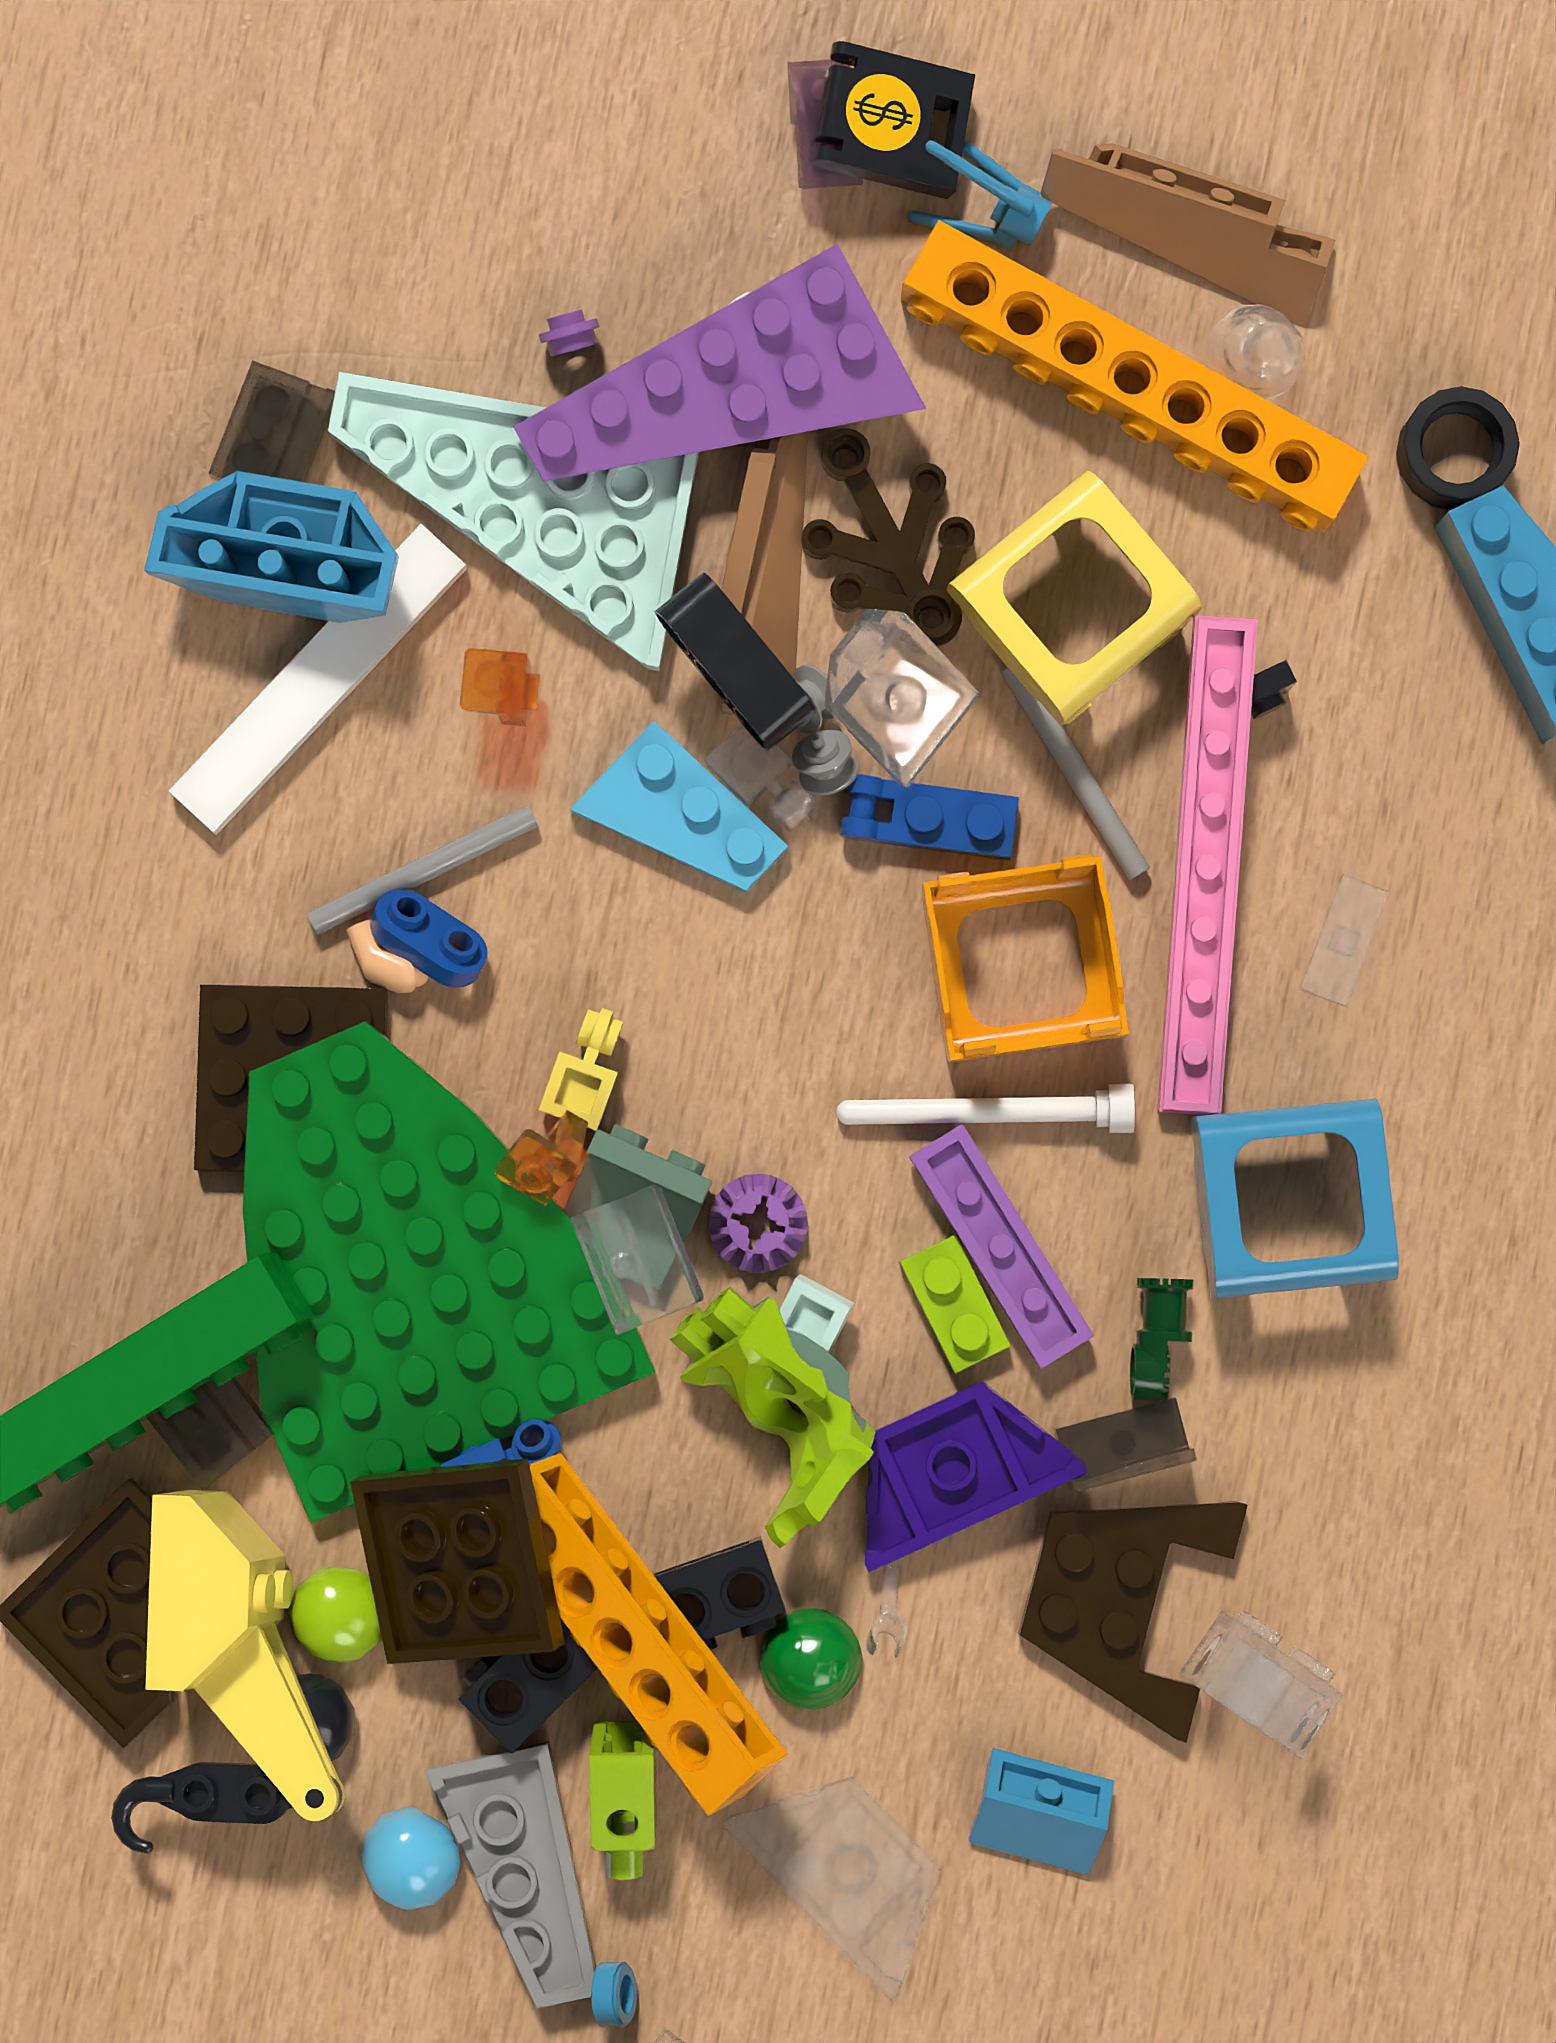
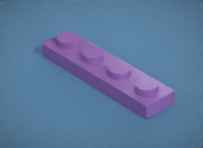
M963 1124L909 1156L912 1164L1039 1369L1044 1368L1094 1336Z

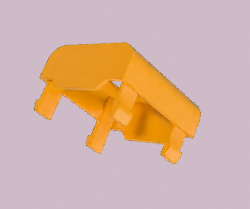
M1093 853L1061 858L1059 863L977 875L962 872L937 876L936 881L923 882V908L948 1063L1126 1037L1129 1035L1111 903L1106 888L1101 856L1094 857ZM1044 900L1062 903L1072 912L1077 927L1086 986V996L1081 1008L1074 1014L1064 1018L1003 1027H989L978 1022L971 1014L967 1002L958 943V930L962 921L970 913L982 909Z

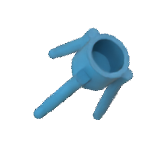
M928 141L925 148L930 154L999 198L990 219L999 223L1000 226L998 229L918 211L911 212L909 220L912 223L934 228L938 220L969 237L991 241L1011 251L1016 240L1030 247L1052 202L1039 196L1041 192L1022 183L970 142L964 143L963 153L988 174L937 142Z

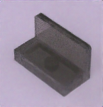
M1175 1397L1168 1398L1167 1401H1156L1054 1428L1056 1439L1082 1459L1088 1469V1473L1068 1481L1069 1489L1074 1492L1197 1460L1195 1449L1188 1445Z

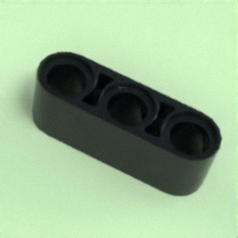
M706 573L700 574L654 611L659 622L764 750L769 751L817 713L813 703L800 685L720 587Z

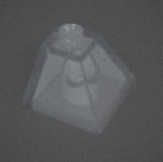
M866 609L830 654L824 706L901 787L908 788L981 694L905 612Z

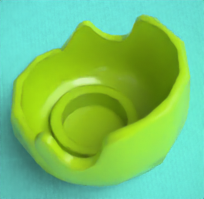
M322 1567L312 1572L295 1587L288 1609L292 1634L313 1656L331 1662L358 1660L381 1642L382 1636L369 1575L353 1568Z

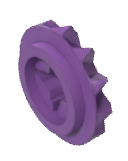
M749 1174L733 1180L719 1192L709 1213V1233L715 1249L726 1262L746 1272L765 1273L784 1266L799 1252L807 1233V1213L801 1198L793 1187L772 1175ZM764 1196L768 1198L766 1203L768 1208L767 1218L775 1221L776 1225L785 1227V1232H763L760 1241H756L754 1250L748 1249L750 1239H748L749 1228L740 1225V1221L731 1219L732 1213L741 1216L743 1213L753 1214L756 1205H760L761 1198Z

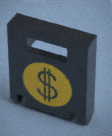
M834 42L831 47L830 59L837 63L853 66L854 68L831 65L826 70L814 141L835 146L840 144V150L816 148L813 152L812 165L817 168L939 198L948 199L956 192L959 172L943 163L937 157L926 154L925 146L929 140L934 109L943 112L950 110L944 148L949 151L951 150L962 158L976 74L849 42Z

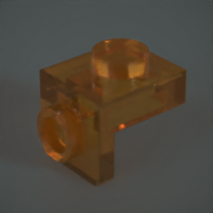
M469 648L465 651L460 706L462 710L467 712L497 714L503 725L526 727L527 710L538 711L541 674L531 673L532 666L527 653Z
M566 1110L546 1137L531 1129L524 1130L497 1164L495 1176L546 1206L566 1181L572 1182L583 1168L588 1157L587 1150L583 1148L588 1122Z

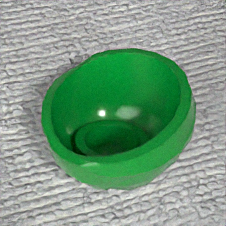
M816 1608L791 1612L777 1620L778 1626L770 1629L763 1638L759 1660L763 1681L772 1695L782 1703L801 1710L822 1709L842 1700L856 1684L862 1666V1651L853 1629L846 1621L833 1613Z

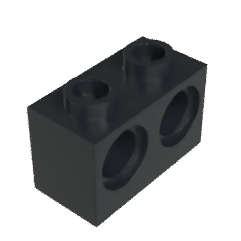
M761 1536L653 1573L671 1599L677 1595L688 1593L695 1595L701 1600L704 1605L705 1615L693 1628L710 1650L718 1647L715 1636L738 1628L742 1638L760 1634L777 1627L775 1615L786 1612ZM752 1573L762 1581L764 1594L755 1605L742 1607L730 1599L727 1586L730 1580L737 1574Z
M561 1618L564 1641L568 1652L567 1660L563 1665L557 1668L543 1667L536 1661L533 1653L502 1655L497 1660L493 1656L481 1657L461 1678L469 1688L458 1700L511 1754L598 1668L586 1651L574 1641L569 1628ZM498 1680H509L515 1683L522 1693L521 1707L510 1713L496 1710L488 1698V1690L492 1683Z

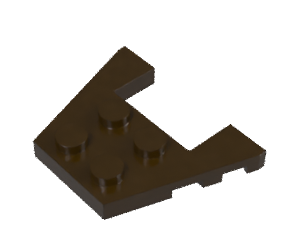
M1237 1501L1205 1504L1050 1512L1018 1634L1176 1740L1187 1743L1201 1687L1138 1669L1169 1545L1175 1543L1234 1559L1248 1505Z

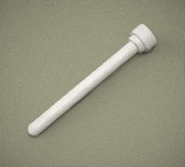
M1108 1084L1107 1090H1096L1095 1097L845 1100L838 1105L836 1115L838 1120L846 1125L1095 1121L1096 1127H1108V1133H1134L1133 1084Z

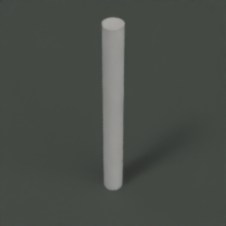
M1009 668L1001 672L1003 678L1129 881L1149 870L1150 866L1063 726L1061 727L1042 703L1026 690Z
M523 806L308 912L307 916L316 934H322L376 907L380 897L391 890H411L539 826L529 806Z

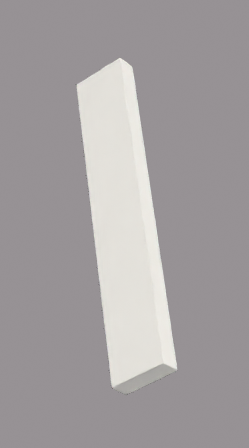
M422 524L395 550L399 555L386 616L341 623L328 621L169 790L176 799L215 835L225 827L467 570L466 564Z

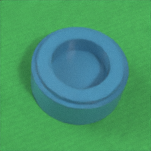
M601 1962L595 1970L592 1981L591 2001L595 2020L600 2027H626L633 2019L637 2004V1985L634 1972L626 1962Z

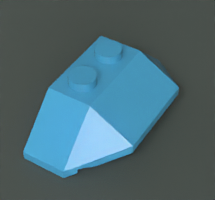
M236 471L197 491L178 505L172 504L158 511L144 571L148 575L220 602L341 623L386 616L399 555L356 491Z

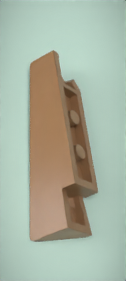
M1113 143L1095 145L1089 159L1064 152L1062 149H1054L1041 188V196L1053 204L1297 325H1305L1309 319L1336 241L1328 237L1277 225L1285 203L1283 199Z
M805 432L755 442L749 458L721 588L792 677H794L796 671L802 557L801 540L808 437ZM722 701V713L735 716Z

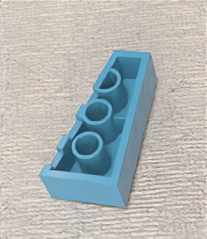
M1501 486L1448 511L1434 528L1543 745L1556 738V547L1508 490Z

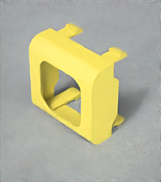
M1088 470L951 581L946 590L966 613L974 628L1026 690L1042 703L1061 727L1064 724L1069 725L1091 706L1090 703L1155 649L1158 647L1162 648L1185 629L1184 626L1193 619V616H1197L1202 609L1199 597L1186 579L1108 487L1094 473ZM1075 519H1087L1098 524L1144 577L1150 587L1151 603L1147 612L1094 657L1084 663L1073 665L1057 660L1016 613L1005 598L1003 581L1012 566L1062 525Z

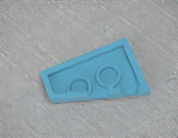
M655 721L644 730L569 809L574 815L621 834L622 837L676 859L679 863L744 893H747L788 850V845Z

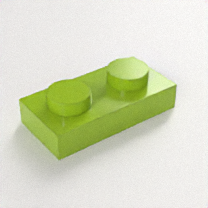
M956 1234L899 1262L953 1373L956 1374L1011 1346Z

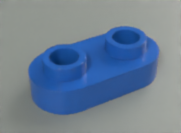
M405 889L391 890L380 897L371 916L370 929L375 940L396 956L412 963L413 967L436 982L448 987L459 988L472 984L479 977L488 955L487 946L483 938L474 929L422 895Z

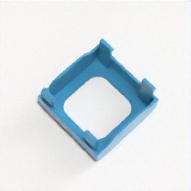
M1376 1098L1191 1118L1195 1178L1203 1250L1208 1269L1211 1299L1398 1279L1399 1256L1384 1124L1380 1104ZM1317 1133H1334L1345 1138L1353 1147L1356 1155L1364 1223L1363 1236L1357 1247L1351 1252L1340 1256L1281 1262H1263L1254 1258L1246 1250L1241 1235L1234 1172L1235 1159L1240 1149L1253 1140Z

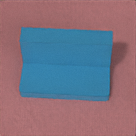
M993 1748L987 1763L981 1802L970 1830L969 1841L972 1844L1088 1874L1092 1869L1108 1829L1114 1781Z

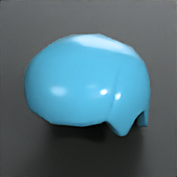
M405 1807L381 1815L365 1833L360 1854L371 1889L385 1902L405 1910H413L438 1903L455 1885L461 1863L459 1848L455 1843V1836L443 1822L423 1813L415 1807Z

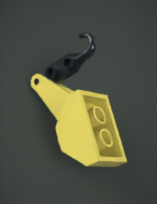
M185 1490L152 1495L145 1690L185 1691L194 1688L257 1764L197 1762L161 1777L149 1776L129 1783L122 1788L115 1799L111 1819L115 1834L121 1843L132 1851L149 1854L154 1849L153 1843L137 1836L131 1826L130 1817L132 1811L142 1802L159 1803L193 1821L247 1824L271 1823L281 1818L290 1808H294L306 1820L320 1821L337 1813L344 1803L345 1791L343 1784L339 1780L276 1628V1625L284 1618V1608H289L293 1596L292 1573L290 1570H285L286 1555L228 1491Z

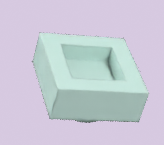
M800 1274L795 1278L780 1308V1313L786 1329L807 1336L830 1353L855 1303Z

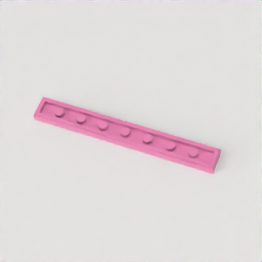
M1193 616L1157 1104L1159 1112L1196 1115L1221 1114L1258 620Z

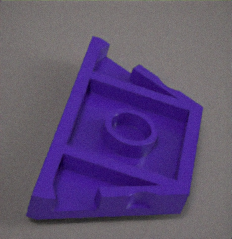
M983 1380L875 1430L876 1433L871 1446L874 1453L867 1461V1545L865 1566L868 1572L874 1571L1088 1473L1086 1464Z

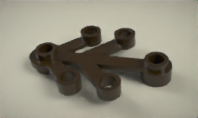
M842 428L832 432L827 436L822 446L821 463L823 469L831 478L845 482L876 542L839 531L827 520L816 519L809 522L802 532L801 543L804 552L813 559L822 560L833 555L894 574L905 595L866 586L865 581L859 575L843 573L832 582L830 589L831 602L841 612L852 613L863 609L899 620L902 623L906 636L919 646L937 648L946 645L957 635L962 622L961 607L946 590L948 584L957 576L963 555L972 548L975 539L974 527L963 517H951L941 524L937 536L941 552L928 585L916 560L934 502L938 501L945 491L946 476L943 470L931 463L921 464L913 470L909 480L911 497L899 531L867 471L870 461V446L867 439L854 429ZM841 449H849L854 452L857 461L853 466L843 468L835 463L834 454ZM923 474L933 475L938 480L939 487L932 493H924L917 487V478ZM952 527H959L966 532L968 540L962 546H952L946 541L945 532ZM815 530H824L829 533L832 542L827 548L816 549L809 543V535ZM844 583H852L858 587L860 597L851 603L844 602L837 595L838 587ZM927 608L936 609L942 615L943 621L936 628H927L920 621V613Z

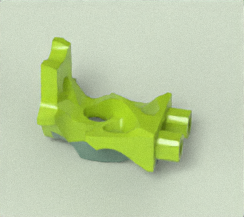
M729 1287L719 1293L704 1312L697 1307L688 1313L670 1337V1341L692 1359L680 1376L683 1382L700 1386L715 1385L721 1387L738 1403L754 1430L760 1429L768 1433L780 1435L786 1440L790 1448L791 1475L789 1480L791 1485L765 1525L770 1540L781 1548L805 1526L810 1525L813 1527L821 1522L849 1479L874 1453L871 1446L876 1431L851 1405L848 1387L849 1372L837 1359L807 1336L786 1329L777 1302L774 1299L768 1297L752 1307ZM789 1400L797 1404L805 1415L798 1414L791 1407Z

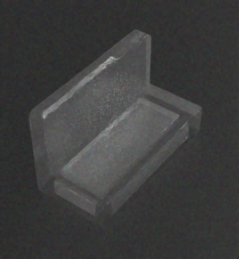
M659 1184L650 1185L621 1199L570 1218L616 1335L703 1301L704 1294Z

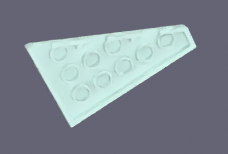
M339 372L328 428L331 438L645 668L660 671L667 631L659 622L654 611L674 595L699 452L543 481L513 426L546 407Z

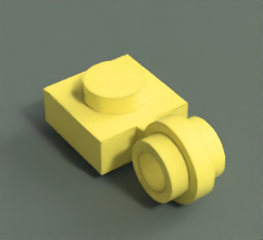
M602 1007L600 1013L588 1009L576 1044L587 1048L584 1058L581 1059L561 1051L559 1052L538 1109L539 1111L595 1131L599 1128L618 1072L595 1063L599 1053L611 1056L618 1040L623 1021L612 1018L614 1011Z

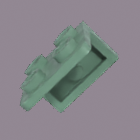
M617 1124L614 1125L610 1134L597 1129L587 1150L588 1158L564 1210L590 1241L594 1242L606 1255L615 1276L648 1291L659 1292L665 1288L712 1185L711 1180L701 1176L706 1165L674 1150H671L667 1160L647 1152L644 1149L649 1139Z

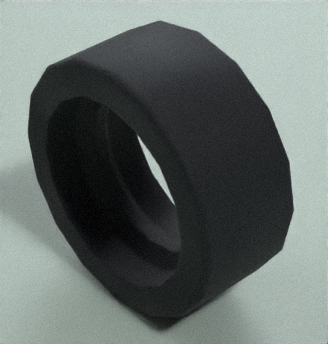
M1459 386L1439 390L1419 403L1400 431L1396 456L1400 475L1413 494L1431 506L1452 510L1501 487L1516 466L1520 442L1516 423L1502 402L1483 390ZM1455 413L1470 416L1482 424L1491 436L1494 449L1491 464L1485 473L1474 481L1461 484L1446 482L1432 473L1424 461L1422 452L1424 433L1430 424L1442 416Z

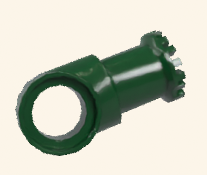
M1137 1278V1288L1143 1290V1328L1136 1332V1344H1133L1131 1349L1130 1393L1132 1400L1167 1401L1169 1387L1164 1386V1384H1170V1378H1164V1373H1170V1368L1167 1367V1363H1170V1357H1167L1169 1355L1167 1341L1192 1342V1332L1186 1329L1187 1292L1193 1289V1279H1171V1285H1168L1169 1279L1163 1278L1162 1285H1160V1278Z

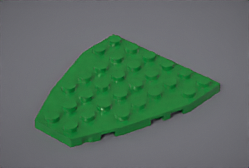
M368 1021L254 1069L249 1073L243 1193V1221L247 1262L259 1255L276 1251L314 1314L312 1318L297 1326L302 1334V1337L270 1356L265 1347L256 1351L260 1405L311 1523L353 1505L354 1499L350 1482L361 1475L440 1467L441 1464L458 1457L469 1447L484 1445L497 1438L500 1441L514 1435L517 1428L528 1420L538 1419L546 1421L656 1372L606 1255L594 1242L590 1241L566 1214L567 1212L533 1178L522 1162L475 1110L458 1096L452 1094L410 1056L399 1050Z

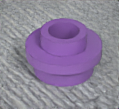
M578 310L547 319L550 331L538 334L541 343L547 342L552 357L598 344L594 329L599 328L597 318L585 321L583 311Z

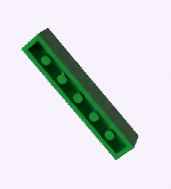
M274 1251L253 1258L1 1414L0 1508L5 1506L9 1515L25 1508L43 1496L38 1485L57 1475L61 1483L70 1480L94 1465L89 1454L108 1443L114 1452L146 1433L141 1422L160 1411L166 1420L197 1402L198 1399L193 1390L212 1379L218 1388L250 1369L245 1358L265 1347L270 1356L300 1339L302 1334L297 1326L312 1318L314 1314L278 1253Z

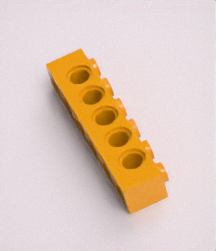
M559 1453L529 1464L559 1616L569 1628L572 1638L586 1651L607 1679L611 1691L624 1702L645 1730L649 1742L662 1753L683 1781L687 1793L700 1804L708 1816L741 1799L789 1754L564 1456Z

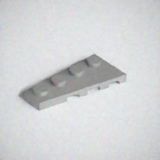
M549 1741L517 1748L512 1754L506 1750L426 1768L424 1772L433 1791L437 1793L447 1814L448 1823L458 1844H461L476 1875L477 1884L502 1930V1936L537 2009L591 1997L592 1981L596 1968Z

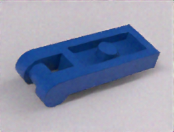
M857 774L856 779L846 787V794L851 796L849 817L842 818L840 836L843 838L1009 861L1011 859L1019 797L887 780ZM876 800L894 802L891 823L873 820Z

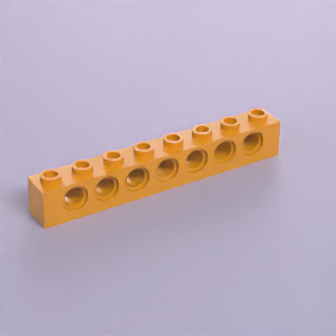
M940 220L936 223L903 281L901 300L908 303L907 310L917 319L932 326H938L941 321L961 333V341L973 350L989 356L992 355L993 351L1015 362L1013 365L1014 370L1029 381L1044 385L1048 380L1068 392L1066 395L1067 399L1078 408L1091 414H1098L1100 410L1122 421L1120 428L1129 436L1147 444H1151L1155 439L1175 451L1173 454L1174 458L1185 467L1199 473H1205L1209 469L1229 480L1227 487L1243 499L1258 503L1262 498L1282 510L1281 517L1300 530L1313 532L1314 528L1323 533L1327 531L1369 458L1366 454ZM971 283L979 286L984 291L986 299L977 305H965L957 300L953 291L961 284ZM1015 313H1027L1036 319L1039 329L1030 335H1020L1009 327L1007 319ZM1068 342H1080L1089 348L1092 360L1082 365L1072 364L1063 357L1060 348ZM1122 371L1135 372L1143 379L1145 390L1138 394L1124 393L1116 386L1114 376ZM1176 400L1190 402L1196 408L1199 419L1191 424L1179 423L1169 414L1168 404ZM1231 429L1244 432L1251 441L1252 450L1243 454L1231 452L1223 444L1222 433ZM1281 459L1297 461L1304 469L1305 480L1295 484L1284 481L1276 471V462Z

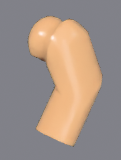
M370 920L360 922L346 929L362 973L370 983L402 994L410 993L415 987L423 986L427 982V975L413 967L409 961L396 956L381 946L375 940L370 929Z

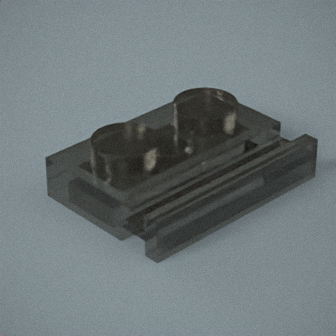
M252 360L208 472L210 477L219 481L236 471L305 482L331 416L335 390L321 388L311 384L310 381Z
M237 1378L218 1388L211 1379L193 1390L198 1401L166 1420L160 1411L147 1418L201 1490L212 1485L275 1434L268 1426L261 1409Z

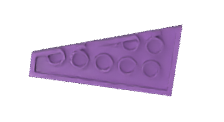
M836 244L513 426L542 480L548 481L923 410L926 407L840 247Z

